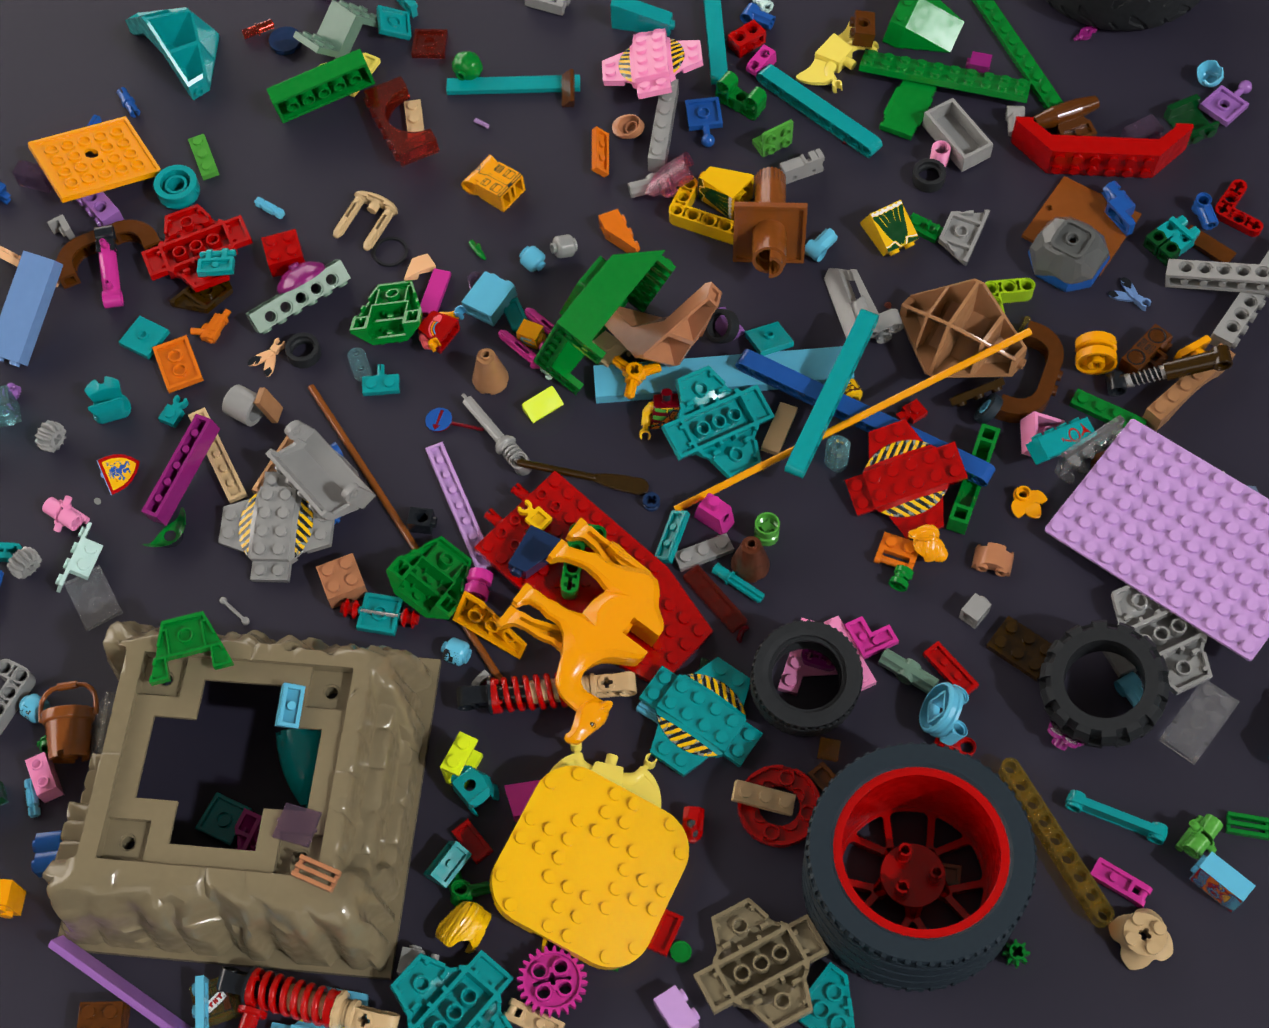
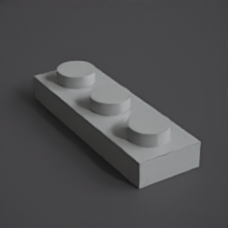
M727 533L677 551L674 559L680 572L731 554L734 552V547Z

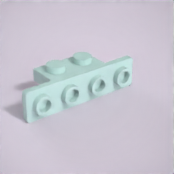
M88 522L86 527L82 526L78 537H80L79 543L74 542L70 551L73 555L71 559L67 557L63 568L66 570L64 574L58 575L55 582L58 585L56 592H61L69 573L88 580L103 548V545L86 539L92 525L91 522Z

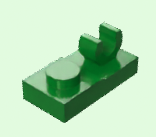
M913 212L909 218L918 236L935 244L941 235L943 227Z

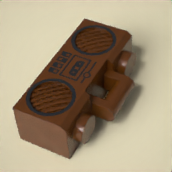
M1155 323L1121 358L1118 368L1126 374L1130 373V375L1133 372H1143V369L1147 371L1148 368H1158L1168 359L1166 353L1172 347L1171 341L1173 336Z

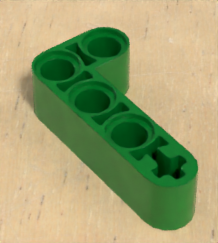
M574 523V524L571 525L569 531L573 528V526H574L576 523ZM588 524L589 526H592L595 530H597L603 537L606 538V530L604 527L600 525ZM567 541L570 547L585 551V547L590 548L583 541ZM565 562L561 578V596L566 600H573L578 595L582 568ZM575 568L577 571L571 573L568 571V569ZM569 582H572L571 590H567Z

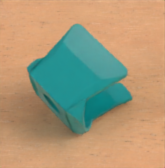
M105 376L104 383L102 384L94 379L84 389L87 396L94 402L93 405L88 406V410L93 414V419L97 423L104 424L129 416L131 404L128 398L122 394L118 379Z
M465 765L459 777L456 775L451 776V785L454 792L467 808L478 817L479 815L474 808L482 804L490 795L493 800L498 801L499 788L496 784L492 783L490 776L472 766ZM468 780L476 782V787L472 791L464 788Z

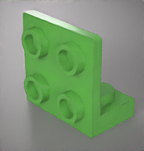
M790 119L752 139V144L762 157L772 155L776 151L792 144L794 122Z

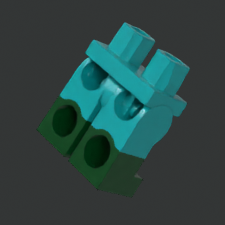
M1183 215L1177 218L1172 216L1169 221H1166L1145 237L1143 246L1154 256L1157 255L1156 258L1167 266L1169 259H1177L1181 254L1194 246L1195 240L1199 237L1201 231L1196 226L1190 229L1185 227L1188 224V220Z

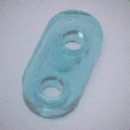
M359 347L352 348L347 354L348 361L355 379L362 381V377L371 376L372 371L365 351Z

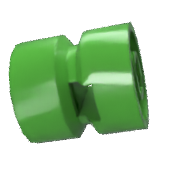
M764 512L757 516L754 537L761 541L762 546H772L778 541L779 518L771 512Z

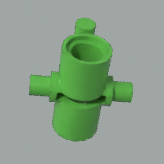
M1206 814L1204 817L1198 815L1196 819L1189 821L1190 827L1175 845L1178 851L1182 852L1184 850L1186 854L1195 859H1200L1206 850L1209 853L1217 851L1213 840L1223 828L1222 822L1217 817L1211 814Z

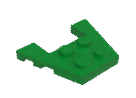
M203 611L161 621L156 644L157 651L155 658H153L152 675H150L149 683L151 686L171 681L168 661L211 651L213 668L215 670L234 666V662Z

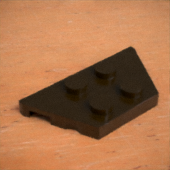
M229 281L197 293L190 286H187L169 302L172 307L208 314L233 293V289Z

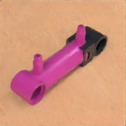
M112 224L94 227L96 252L99 255L104 308L124 306L117 262L118 249L114 226Z

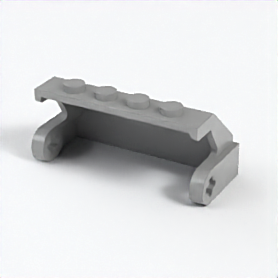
M299 420L290 422L284 430V433L294 441L292 444L278 452L269 449L265 453L276 465L274 467L275 470L281 475L284 474L287 477L286 482L293 488L296 487L298 490L297 494L303 500L309 502V508L330 521L356 511L359 508L364 509L376 496L358 477V471L347 459L334 450L314 428Z

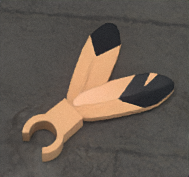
M276 338L270 350L253 356L248 361V365L257 366L265 362L264 374L266 377L271 376L275 368L276 355L285 349V341L278 345L280 340Z

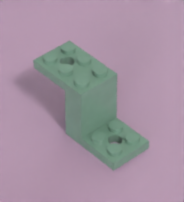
M332 0L317 34L313 33L312 35L307 31H303V33L295 31L293 37L318 54L339 58L350 53L363 24L378 28L377 15L368 13V9L364 6H357L351 2L348 4L343 0Z

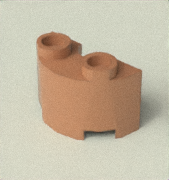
M988 542L987 546L978 544L975 548L971 568H975L980 572H986L987 569L995 571L997 576L1010 577L1014 553L1006 551L1007 547L998 543Z

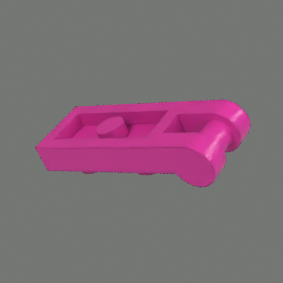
M1101 857L1098 858L1088 876L1131 901L1138 908L1144 907L1146 897L1150 896L1153 891L1146 883ZM1134 887L1139 890L1138 895L1132 892Z

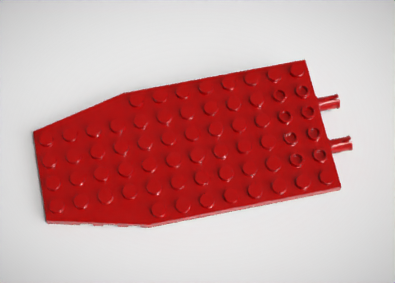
M554 471L531 493L522 487L520 483L515 484L517 488L513 486L511 493L522 502L505 518L497 514L493 508H490L489 512L485 513L484 518L493 524L495 528L474 547V550L519 590L528 583L548 599L559 603L568 610L582 614L595 598L604 593V589L586 570L582 569L577 597L573 600L564 599L560 591L564 562L548 563L527 579L523 577L517 578L510 573L508 563L530 527L525 522L527 516H522L518 513L519 506L524 510L528 508L525 505V500H529L532 503L533 509L539 506L552 517V522L543 531L567 542L568 540L565 538L569 533L571 525L577 523L580 518H583L588 524L604 527L607 540L619 544L628 554L651 571L659 584V609L664 621V628L652 647L629 630L626 636L644 648L648 653L637 666L619 665L625 671L634 672L637 677L650 683L661 666L675 673L713 634L712 628L670 569L558 472ZM585 547L586 552L595 553L593 549ZM575 568L568 569V571L571 573L577 571ZM569 582L567 590H571L572 582Z

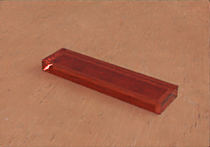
M696 565L683 575V579L732 634L748 623V619L699 565Z

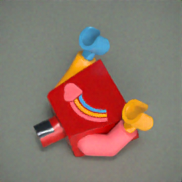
M459 305L451 312L431 311L426 318L422 316L418 333L423 349L432 350L433 352L437 351L441 354L460 331L458 319L463 320V314L467 313V310L462 305Z

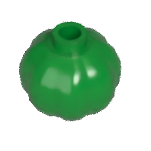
M462 51L455 55L452 61V70L461 81L473 80L480 77L483 65L476 53Z

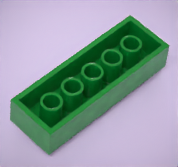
M358 49L279 84H275L267 88V92L282 123H285L374 85L375 81L361 50Z

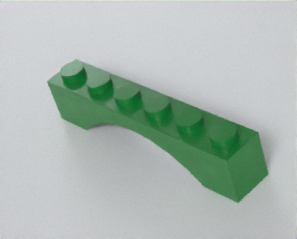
M982 423L972 455L990 463L1001 429ZM966 479L962 481L946 529L965 535L981 486Z

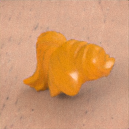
M925 524L908 532V537L913 539L915 551L924 557L925 562H944L947 559L948 552L943 541L939 538L940 532L936 526Z

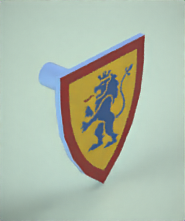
M112 454L96 460L101 470L100 475L104 478L111 495L120 492L132 482L140 464V461L123 454Z

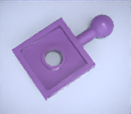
M1248 80L1241 81L1234 93L1221 85L1200 103L1199 109L1227 127L1248 108L1249 103L1240 98V96L1252 90V83Z

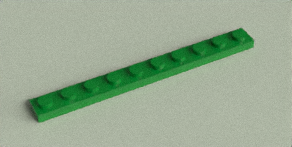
M972 0L1024 79L1031 82L1030 88L1045 110L1064 103L995 1Z

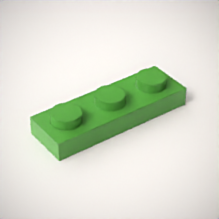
M201 134L189 138L188 141L203 180L220 175L205 135Z

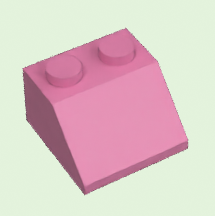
M1035 411L1021 419V454L1031 457L1026 447V444L1032 441L1031 437L1038 433L1044 435L1043 432L1053 427L1057 430L1056 427L1065 423V420Z

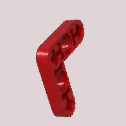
M1236 179L1218 201L1214 212L1220 222L1248 236L1257 237L1262 232L1263 223L1235 208L1247 189V183L1244 180ZM1237 187H1240L1237 193L1234 192ZM1226 198H1233L1235 202H1228ZM1223 207H1225V212L1220 213ZM1239 217L1243 222H1236L1233 218Z

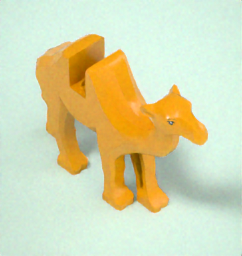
M583 518L577 521L565 539L569 542L583 541L595 553L570 547L566 541L561 539L548 555L546 561L550 564L565 562L586 570L604 589V593L595 598L581 614L568 610L559 603L548 599L530 584L526 583L513 599L512 605L496 623V627L499 630L507 627H516L524 630L534 638L551 644L560 652L561 657L556 672L555 686L562 700L576 712L572 727L564 736L565 742L572 745L582 743L589 735L604 725L613 705L612 701H603L583 688L581 683L583 674L588 669L599 664L637 666L648 652L626 636L629 630L652 647L664 628V621L659 609L660 589L658 580L652 575L650 570L628 554L619 544L607 540L592 526H589ZM523 605H531L539 610L546 619L555 624L534 619L516 608Z

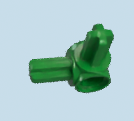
M461 871L457 873L448 885L450 901L454 906L463 901H472L475 896L491 893L489 882L470 885V882L462 879Z

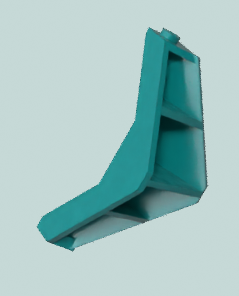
M187 7L138 12L125 20L129 31L133 35L146 36L164 55L192 100L197 99L210 90L219 42V34L214 28Z

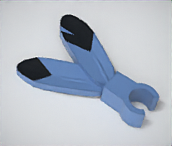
M1125 277L1121 279V285L1125 292L1115 290L1108 292L1110 298L1134 302L1142 311H1146L1147 305H1151V300L1138 295L1132 282Z

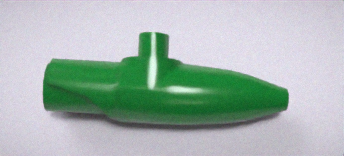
M470 240L468 243L472 250L481 259L486 260L480 244Z

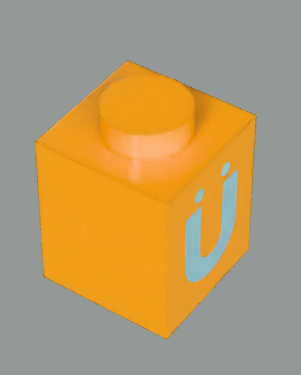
M523 319L516 332L517 339L520 342L536 350L546 338L543 325Z

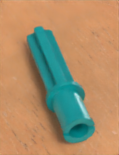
M720 563L713 567L711 573L724 580L726 585L730 584L757 603L764 599L765 594L735 575V571L731 572L720 565Z

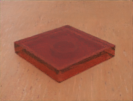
M415 29L411 53L412 58L445 59L448 30Z

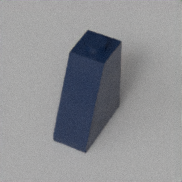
M531 525L508 563L510 573L517 578H529L548 564L546 561L548 555L561 539Z

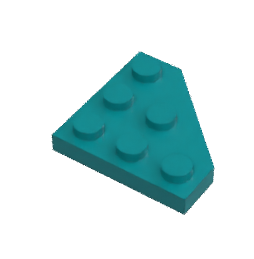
M830 962L809 989L813 1013L798 1021L806 1028H855L848 975Z

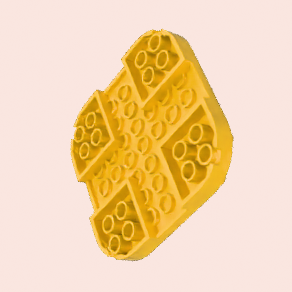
M564 766L554 769L546 774L534 789L492 869L490 891L494 905L499 913L509 922L531 934L535 933L570 952L571 956L594 968L615 970L627 966L639 958L648 947L684 872L689 858L687 835L679 821L670 813L587 768Z

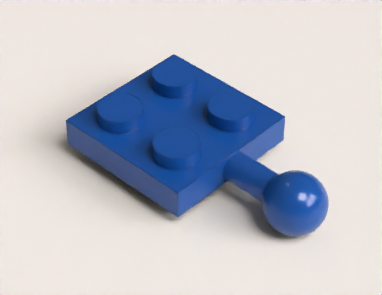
M719 97L685 100L689 131L703 130L702 145L704 147H712L715 143V138L710 134V129L723 128Z

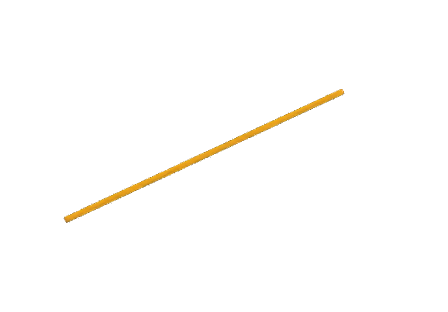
M1027 328L828 428L822 440L1032 335L1031 329ZM794 446L673 506L674 509L682 511L702 501L708 493L714 495L789 457Z

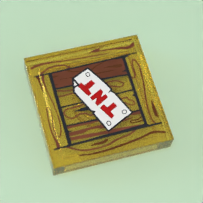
M219 977L209 980V1027L242 1016L237 1011L238 1005H241L238 995L216 989ZM189 987L193 1005H195V996L192 994V987Z

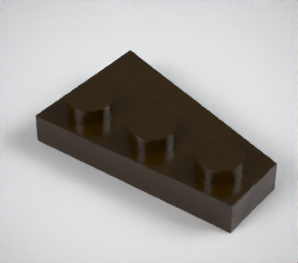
M997 377L992 382L983 383L975 389L972 388L949 398L952 406L956 405L958 408L967 404L966 400L974 398V400L985 397V392L991 390L992 393L1002 390V385H1005L1003 377Z

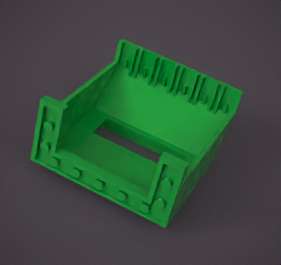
M665 250L613 254L608 260L600 255L574 287L559 312L562 316L557 320L534 358V363L574 395H577L584 384L574 377L571 372L585 355L597 365L603 359L606 352L592 341L607 329L605 326L606 322L619 307H625L628 302L640 312H644L675 270L676 266L673 265V262L662 256Z

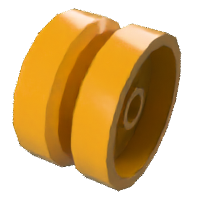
M1091 331L1081 334L1075 341L1076 368L1082 373L1091 375L1105 374L1115 369L1118 363L1116 337L1105 331Z

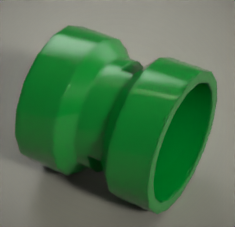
M897 565L894 569V576L889 580V586L900 592L907 591L908 581L914 575L913 570L904 565Z

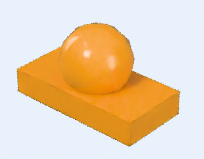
M1208 335L1203 336L1180 349L1173 360L1206 352L1204 349L1207 348L1212 339Z

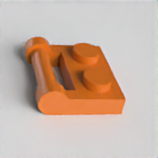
M884 532L874 563L880 564L881 562L893 567L904 565L913 570L918 553L914 549L912 540ZM883 553L909 561V563L884 556Z

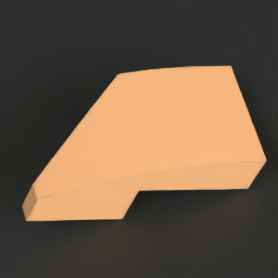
M428 254L412 258L404 281L417 280L419 274L433 271L436 265Z

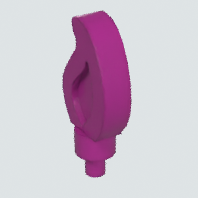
M1092 26L1082 28L1074 38V41L1089 40L1092 34L1097 32V28Z

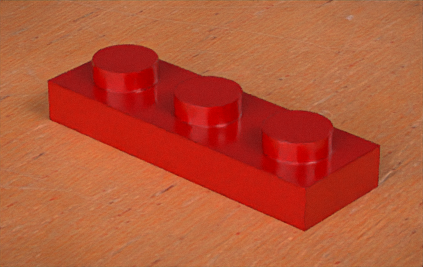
M939 641L923 652L926 660L947 682L964 688L968 695L979 687V683Z

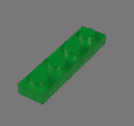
M1077 389L1069 404L1070 407L1120 430H1123L1131 419H1135L1143 425H1146L1147 419L1080 389Z

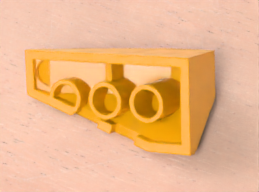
M467 591L463 592L452 620L519 660L527 646V643L510 627L502 630L496 627L500 617L481 599Z

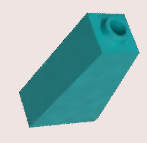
M638 0L611 1V23L613 29L648 32L665 28L667 36L670 37L671 30L675 28L673 13Z

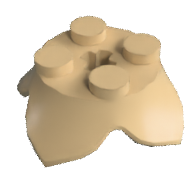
M1140 908L1132 914H1123L1115 918L1108 925L1110 936L1121 945V959L1129 970L1143 969L1153 960L1165 961L1173 954V942L1162 918L1151 909ZM1139 933H1145L1148 938L1142 940V935Z

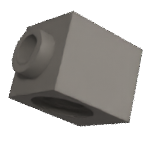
M975 593L961 609L959 618L976 629L989 613L992 604L984 596H979Z

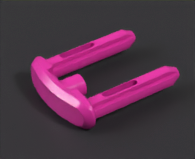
M526 308L524 311L526 317L532 322L543 325L544 332L549 335L554 325L536 310ZM500 330L498 332L500 339L528 361L532 369L540 368L534 363L536 354L507 330ZM545 340L540 343L539 349L542 347Z

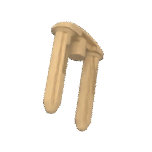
M357 191L354 193V200L335 227L333 236L337 239L343 236L364 203L369 205L367 210L372 214H376L379 208H382L384 212L363 242V249L369 251L374 247L392 217L398 214V210L394 203L379 194Z

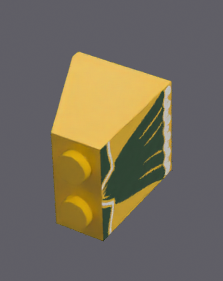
M710 166L699 175V199L730 219L734 218V201L750 202L753 198L754 175Z
M901 200L870 213L860 222L862 228L883 256L888 254L893 256L899 253V249L903 247L908 249L914 246V242L919 239Z

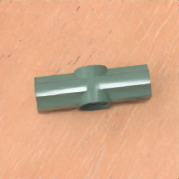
M888 648L883 652L878 661L879 665L894 673L899 681L906 685L912 684L926 694L939 683V679L924 671L918 662L910 658L905 659Z

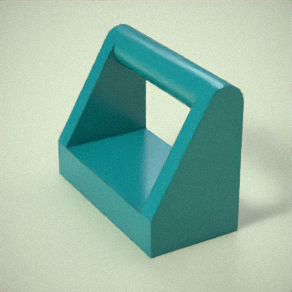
M448 841L423 875L441 887L447 888L472 853L459 842Z

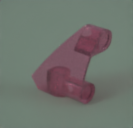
M684 152L662 166L650 181L645 194L655 197L661 193L664 197L671 198L676 195L678 186L682 187L694 180V176L689 169L694 165V162L689 153Z

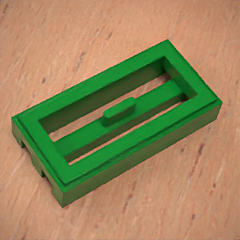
M1228 811L1226 813L1225 833L1269 840V818ZM1237 820H1243V821L1261 823V824H1264V825L1254 824V823H1248V822H1242V821H1237ZM1231 825L1263 830L1264 833L1231 828Z

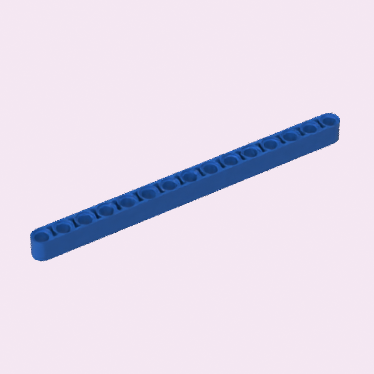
M745 349L735 364L739 371L812 406L815 405L824 384L750 349ZM843 394L833 416L844 421L870 408V406ZM879 411L853 425L869 433L900 420ZM911 426L923 442L929 443L934 447L936 446V448L949 444ZM957 448L968 476L966 480L986 487L996 470L995 467L989 462Z

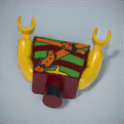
M665 388L661 391V394L653 395L652 401L648 402L642 410L641 425H643V429L639 432L641 440L643 433H648V440H650L651 434L648 426H650V429H661L664 424L677 419L680 410L677 393L672 394L671 389Z

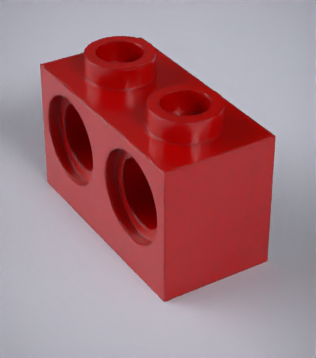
M753 19L728 34L727 46L741 58L766 43V30Z

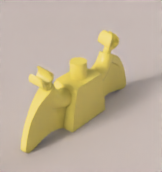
M848 23L843 33L840 35L833 33L815 52V59L811 66L796 75V80L809 85L832 84L833 93H837V88L843 91L842 81L837 80L834 72L840 73L844 67L853 70L857 64V61L852 59L853 52L865 49L877 51L879 49L878 43L874 41L872 48L853 46L852 38H849L852 27H849Z
M582 743L578 745L570 744V749L574 754L564 757L550 770L551 772L564 766L587 768L661 808L659 786L653 775L648 771V769H653L657 762V758L654 762L648 761L651 753L645 756L643 766H640L635 772L624 773V768L617 766V755L608 753L604 763L595 761L594 765H591L584 760L583 753L580 752L582 750Z

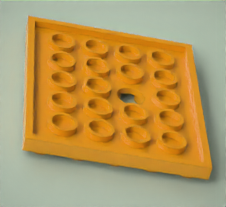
M126 116L28 142V148L62 203L153 178L161 171ZM91 151L94 154H98V156L89 158L86 157L85 153Z

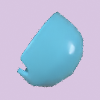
M1206 60L1197 67V79L1204 87H1215L1224 78L1223 67L1216 60Z

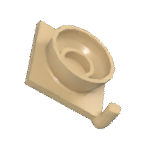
M604 331L592 341L606 352L599 365L609 367L615 356H621L626 351L628 357L632 355L617 338L607 331Z

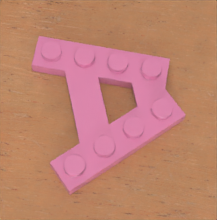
M836 616L825 621L824 624L837 628L845 637L847 636L848 640L853 643L854 648L857 649V654H859L860 661L862 662L861 667L863 668L861 691L876 685L877 681L840 617ZM803 649L795 650L789 653L778 685V691L797 696L803 677L838 675L836 669L834 671H824L805 665L801 659ZM809 652V654L807 655V659L811 660L810 656L812 652ZM829 659L826 660L827 665H831L832 662Z

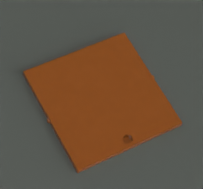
M1066 176L1062 178L1022 234V238L1033 243L1043 227L1055 217H1073L1089 224L1105 237L1110 255V260L1099 274V277L1127 237L1105 213L1107 206L1105 197ZM1134 211L1131 216L1137 223L1142 214Z

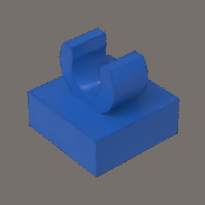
M0 182V201L7 205L11 201V198H9L11 195L7 192L6 185Z

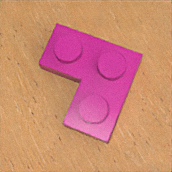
M863 616L844 625L863 659H867L899 643L890 624L871 632Z

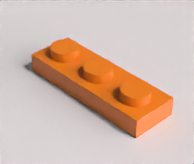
M596 126L592 129V171L605 178L609 175V133Z

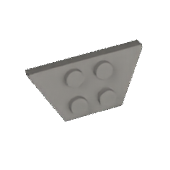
M974 210L965 212L951 211L938 243L964 266L967 265L990 210H984L982 213H974Z

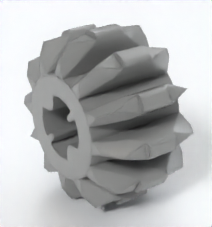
M47 420L45 423H41L40 428H37L38 432L35 434L37 437L35 443L41 450L54 453L60 449L61 444H64L66 430L61 423Z
M25 546L21 550L18 549L16 553H13V556L8 559L7 567L14 577L25 579L27 576H31L33 572H36V569L40 567L42 559L35 549Z

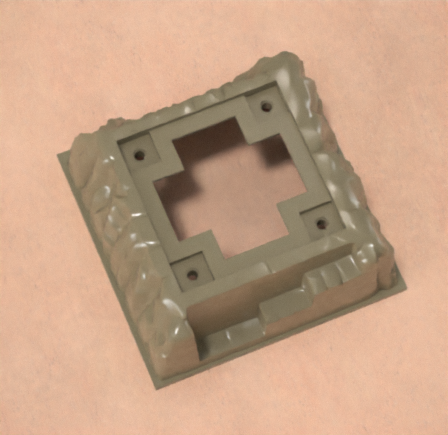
M116 621L109 626L103 640V647L106 652L107 661L119 683L102 754L92 753L80 803L69 802L67 810L68 821L63 824L61 832L62 842L60 843L55 860H52L42 873L43 878L48 883L47 894L51 901V906L62 920L58 937L64 935L87 953L250 968L258 965L263 969L392 980L442 663L441 659L418 658L407 650L392 649L389 646L370 645L367 648H359L352 643L347 646H340L338 644L328 646L320 639L308 637L306 640L301 641L293 635H287L276 642L258 630H252L247 634H238L231 631L227 632L225 636L217 635L234 662V666L215 670L213 668L211 651L168 661L172 682L164 686L165 683L151 686L149 678L153 671L152 663L153 658L156 656V644L160 628L139 624L136 621ZM205 681L281 687L283 683L306 686L299 729L322 730L307 812L264 808L255 851L170 844L179 802L136 798L155 717L197 720ZM337 693L335 698L329 699L331 694ZM131 842H135L133 848L127 850V846ZM300 854L342 872L332 893L291 876L296 862L299 861ZM305 862L303 864L330 877L334 878L335 876L334 874H331L325 870L315 867L309 863ZM301 869L299 871L300 874L330 886L331 882Z

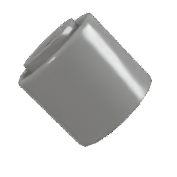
M240 384L234 385L226 393L222 403V410L226 415L250 427L258 423L263 416L262 411L254 404L257 393Z

